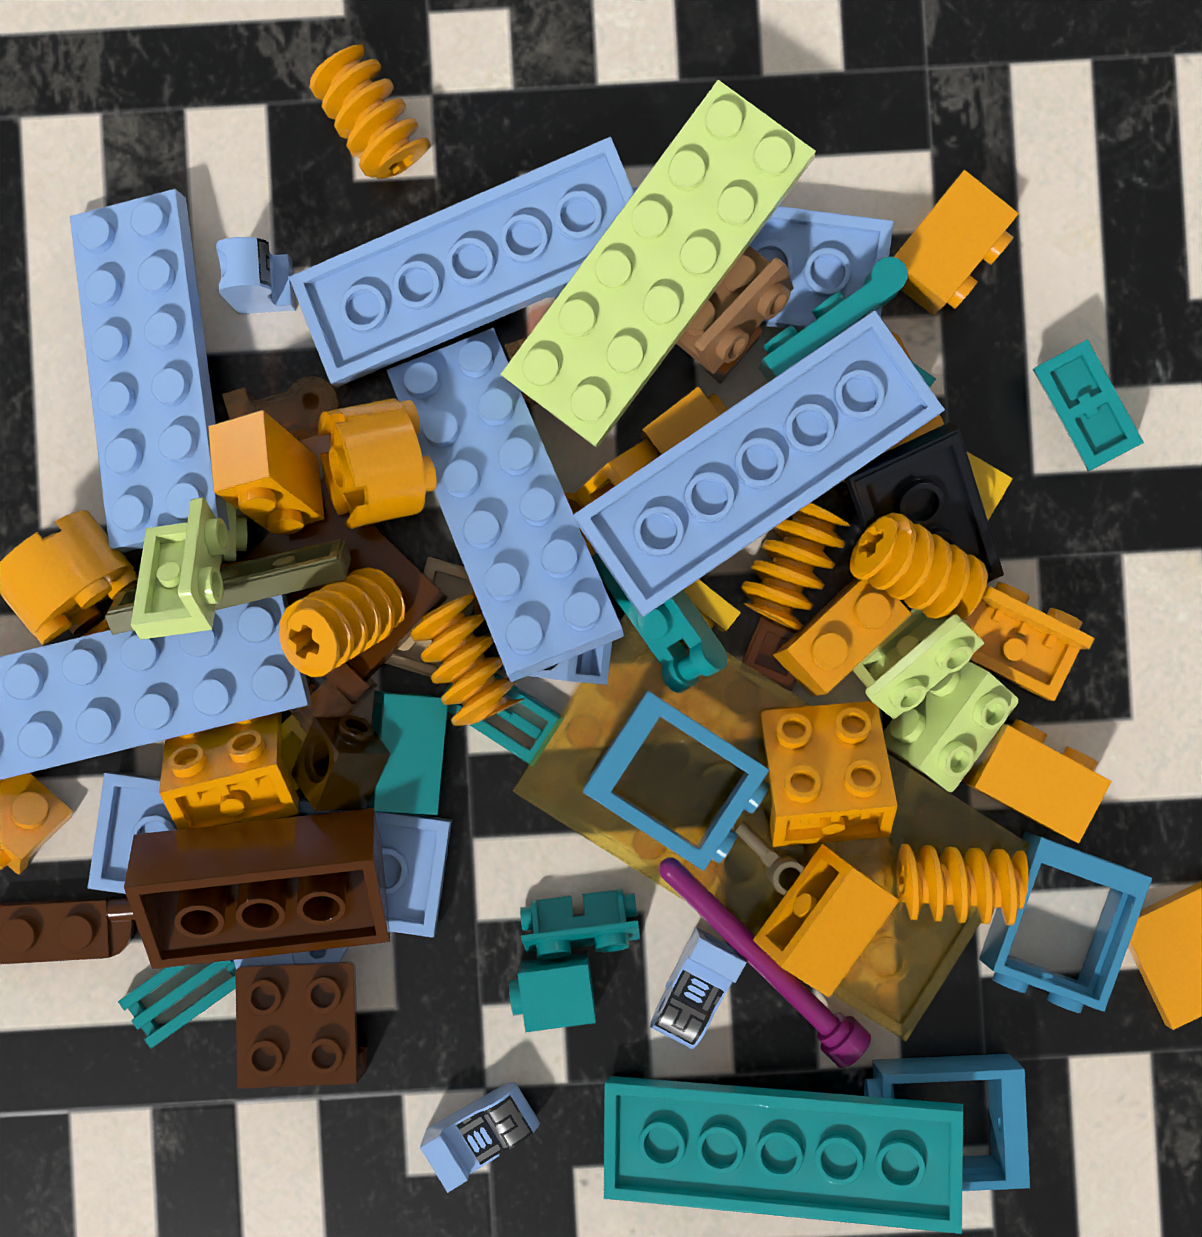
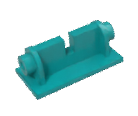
M622 889L582 894L585 915L576 917L573 914L571 896L531 900V906L520 907L522 930L533 929V934L521 935V940L527 954L537 953L538 959L551 960L570 956L572 954L571 948L594 945L596 952H615L627 949L629 941L640 939L638 921H626L627 917L637 916L635 893L623 894Z

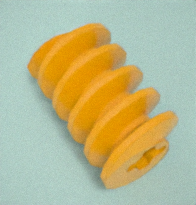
M363 44L352 45L338 51L321 63L313 73L309 87L315 98L323 101L322 108L327 117L335 120L334 127L339 136L348 139L346 146L351 155L360 158L359 167L363 174L377 179L393 177L407 170L429 150L431 144L427 138L409 141V138L419 127L415 118H407L397 122L396 119L406 109L405 102L401 98L387 102L384 101L393 91V83L390 79L385 78L372 82L379 75L382 69L381 64L377 59H369L360 63L359 61L364 56L366 48Z
M809 503L790 516L793 520L786 519L773 528L783 541L765 540L761 548L773 561L755 560L751 566L753 572L762 582L744 581L740 587L743 593L752 601L751 604L743 603L744 605L796 631H801L803 625L792 614L793 609L812 610L814 606L802 593L804 587L822 590L825 585L813 573L814 568L833 569L835 565L823 551L825 546L844 548L846 542L834 529L836 525L850 527V524L812 503Z
M890 513L872 523L859 538L850 559V572L855 578L859 580L868 579V582L875 589L886 590L892 598L904 600L910 608L922 610L930 619L939 620L945 616L949 619L956 614L962 620H965L981 602L987 587L988 573L983 562L973 555L966 554L960 547L949 544L939 535L931 534L920 524H913L912 521L902 514Z
M368 567L356 569L347 575L346 580L327 584L319 591H314L305 598L295 601L285 609L279 624L278 634L285 656L299 672L310 677H323L349 659L354 658L388 637L393 627H396L404 620L405 603L402 592L394 580L383 571Z
M473 593L450 601L421 617L422 621L410 634L415 642L432 640V643L420 656L425 663L439 661L443 663L431 675V680L435 684L452 682L453 685L445 692L441 700L444 705H463L451 719L454 726L476 724L524 700V698L505 699L504 695L516 682H511L509 678H495L494 673L503 665L500 656L485 658L484 652L494 642L492 635L475 637L473 633L485 620L483 614L465 615L463 612L475 599Z
M901 844L896 867L897 894L900 902H905L910 920H917L922 905L929 904L934 921H942L946 906L953 905L958 923H966L971 906H975L978 909L982 924H990L995 908H1001L1006 925L1013 926L1015 924L1018 911L1023 909L1028 893L1027 855L1023 850L1016 851L1010 859L1009 854L1004 849H994L986 859L985 853L980 848H969L964 858H962L957 847L948 846L944 848L940 858H938L937 852L932 845H923L915 858L912 848L908 844Z

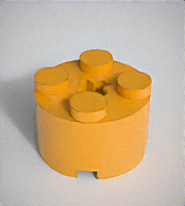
M391 398L321 413L318 421V437L329 435L330 451L320 453L322 471L330 499L337 514H350V517L344 524L347 528L352 529L418 514L424 507L426 492L436 490L437 478L434 464L428 455L422 456L417 438L420 431V421L413 401L399 402L397 399Z
M87 510L77 511L54 521L61 529L60 532L53 533L45 538H42L36 532L0 561V595L34 638L38 639L42 645L54 641L68 629L73 635L84 631L102 616V613L97 608L109 597L115 600L119 591L132 589L137 585L138 575L135 573L134 567L123 553L109 547L108 534Z

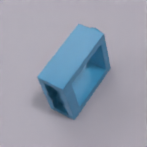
M646 689L585 782L582 792L704 871L711 860L718 864L721 863L732 848L738 834L731 829L743 810L752 814L762 802L770 787V784L763 780L769 769ZM660 717L744 771V774L698 845H695L613 791V788Z
M1025 830L1018 851L1023 850L1028 861L1029 882L1024 907L1019 909L1013 926L1005 924L1001 908H997L979 960L995 972L992 980L1007 988L1026 993L1028 986L1032 985L1048 991L1047 1000L1067 1010L1081 1013L1083 1006L1087 1005L1105 1012L1152 878ZM1041 863L1110 888L1078 980L1008 955Z
M1010 1054L872 1060L873 1079L864 1080V1096L894 1098V1084L987 1080L991 1155L963 1156L962 1191L1030 1188L1025 1069Z

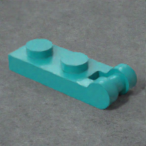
M895 257L880 259L866 276L863 287L848 298L844 296L841 290L836 292L812 311V314L817 319L799 333L791 325L763 346L768 355L762 359L758 367L766 380L770 382L873 311H878L888 304L907 281L908 272L905 264Z
M595 553L591 556L600 578L662 665V677L670 690L675 693H683L697 685L700 675L709 677L726 667L728 657L723 645L684 590L641 618L599 555ZM682 638L690 648L689 654L679 642Z

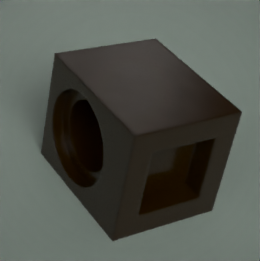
M354 715L314 717L291 775L314 811L366 809L391 753L366 718Z

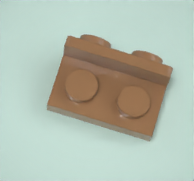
M748 246L676 344L712 374L724 362L730 363L734 361L746 348L751 333L765 319L774 318L786 306L791 291L794 289L787 265L777 257L770 262L751 246Z

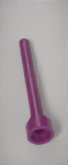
M670 857L661 861L659 865L660 876L818 1030L817 1038L821 1042V1051L839 1068H846L863 1056L870 1045L871 1034L853 1016L845 1017L842 1013L833 1014L797 977L781 968L753 941L755 936L677 859Z

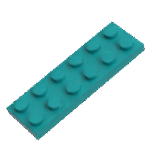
M609 1076L605 1082L604 1199L962 1234L963 1104Z

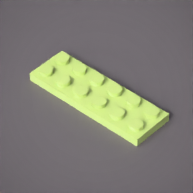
M717 80L500 375L598 448L814 160L816 151L720 80Z

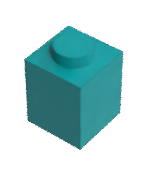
M588 952L573 954L559 959H536L520 962L517 973L518 979L509 980V995L513 1016L523 1015L525 1033L596 1023V1006Z

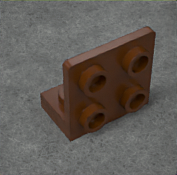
M353 962L249 965L237 968L235 972L237 1089L358 1083L367 1071V1047H358L356 965Z

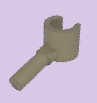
M744 820L734 831L767 866V878L775 889L782 895H786L788 890L779 881L780 873L782 870L792 867L801 874L804 867L792 855L786 853L779 854L773 847H770Z

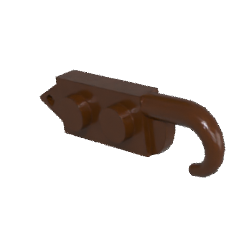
M127 897L0 903V964L104 959L120 954L130 944L135 929V919Z

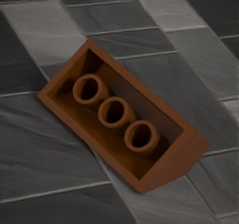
M374 808L134 834L124 890L152 969L390 942L383 851Z

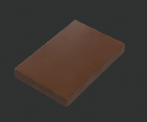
M323 477L320 481L325 519L305 524L302 530L292 534L282 535L270 532L243 560H253L342 539L346 540L351 556L348 574L356 569L369 567L381 570L391 577L402 592L405 603L404 620L396 627H393L388 637L347 661L363 679L369 680L410 637L412 630L422 621L421 617L438 608L448 597L374 524L352 529L347 528L344 524L350 517V514H337ZM327 584L287 593L289 606L312 592L319 591Z

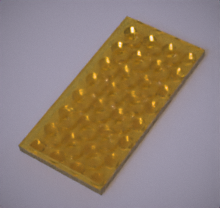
M625 614L620 621L624 637L612 641L608 684L581 682L513 792L684 900L659 874V865L662 860L670 857L677 859L756 936L785 895L779 893L771 884L766 874L767 866L739 835L721 863L718 864L711 860L706 869L702 871L584 794L582 790L585 782L646 689L749 755L766 768L768 767L761 727V713L764 710L811 705L726 652L728 661L724 669L709 677L700 675L697 685L683 693H675L670 690L663 680L661 673L662 665ZM682 638L679 642L689 654L690 648ZM660 717L613 788V791L695 845H698L744 774V771ZM888 755L898 805L890 837L773 847L770 831L771 787H769L756 810L752 814L743 810L731 829L734 831L745 820L770 847H773L779 854L786 853L792 855L804 868L820 846L824 844L873 879L897 899L899 898L896 885V867L901 844H908L912 848L915 858L921 846L932 845L937 852L938 858H940L945 847L954 846L960 851L962 858H964L969 848H980L985 853L986 859L994 849H1004L1011 859L1016 851L1023 850L1026 852L1030 845L890 755ZM767 773L763 780L770 784L769 774ZM786 868L780 873L779 881L789 891L800 873L795 868ZM899 901L887 917L884 925L874 935L853 964L850 972L843 978L832 995L902 1040L907 1041L979 927L981 919L977 907L971 906L966 923H958L953 905L946 906L942 921H934L929 904L922 905L917 920H910L905 902Z

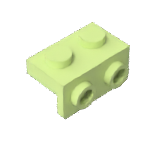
M204 497L191 499L188 522L146 528L131 619V627L140 640L213 630L215 606L223 600L224 589L220 565L222 555L227 554L229 550V535L224 520L214 516Z
M912 609L910 611L912 614L853 669L854 673L867 688L865 693L869 699L894 720L903 712L918 706L931 688L949 673L963 668L971 659L972 654L985 644L971 626L955 614L949 619L946 616L939 620L930 619L922 610Z
M968 662L963 668L949 673L931 688L918 706L903 712L895 720L892 718L889 725L883 731L886 749L926 774L948 792H953L1018 704V698L990 672Z

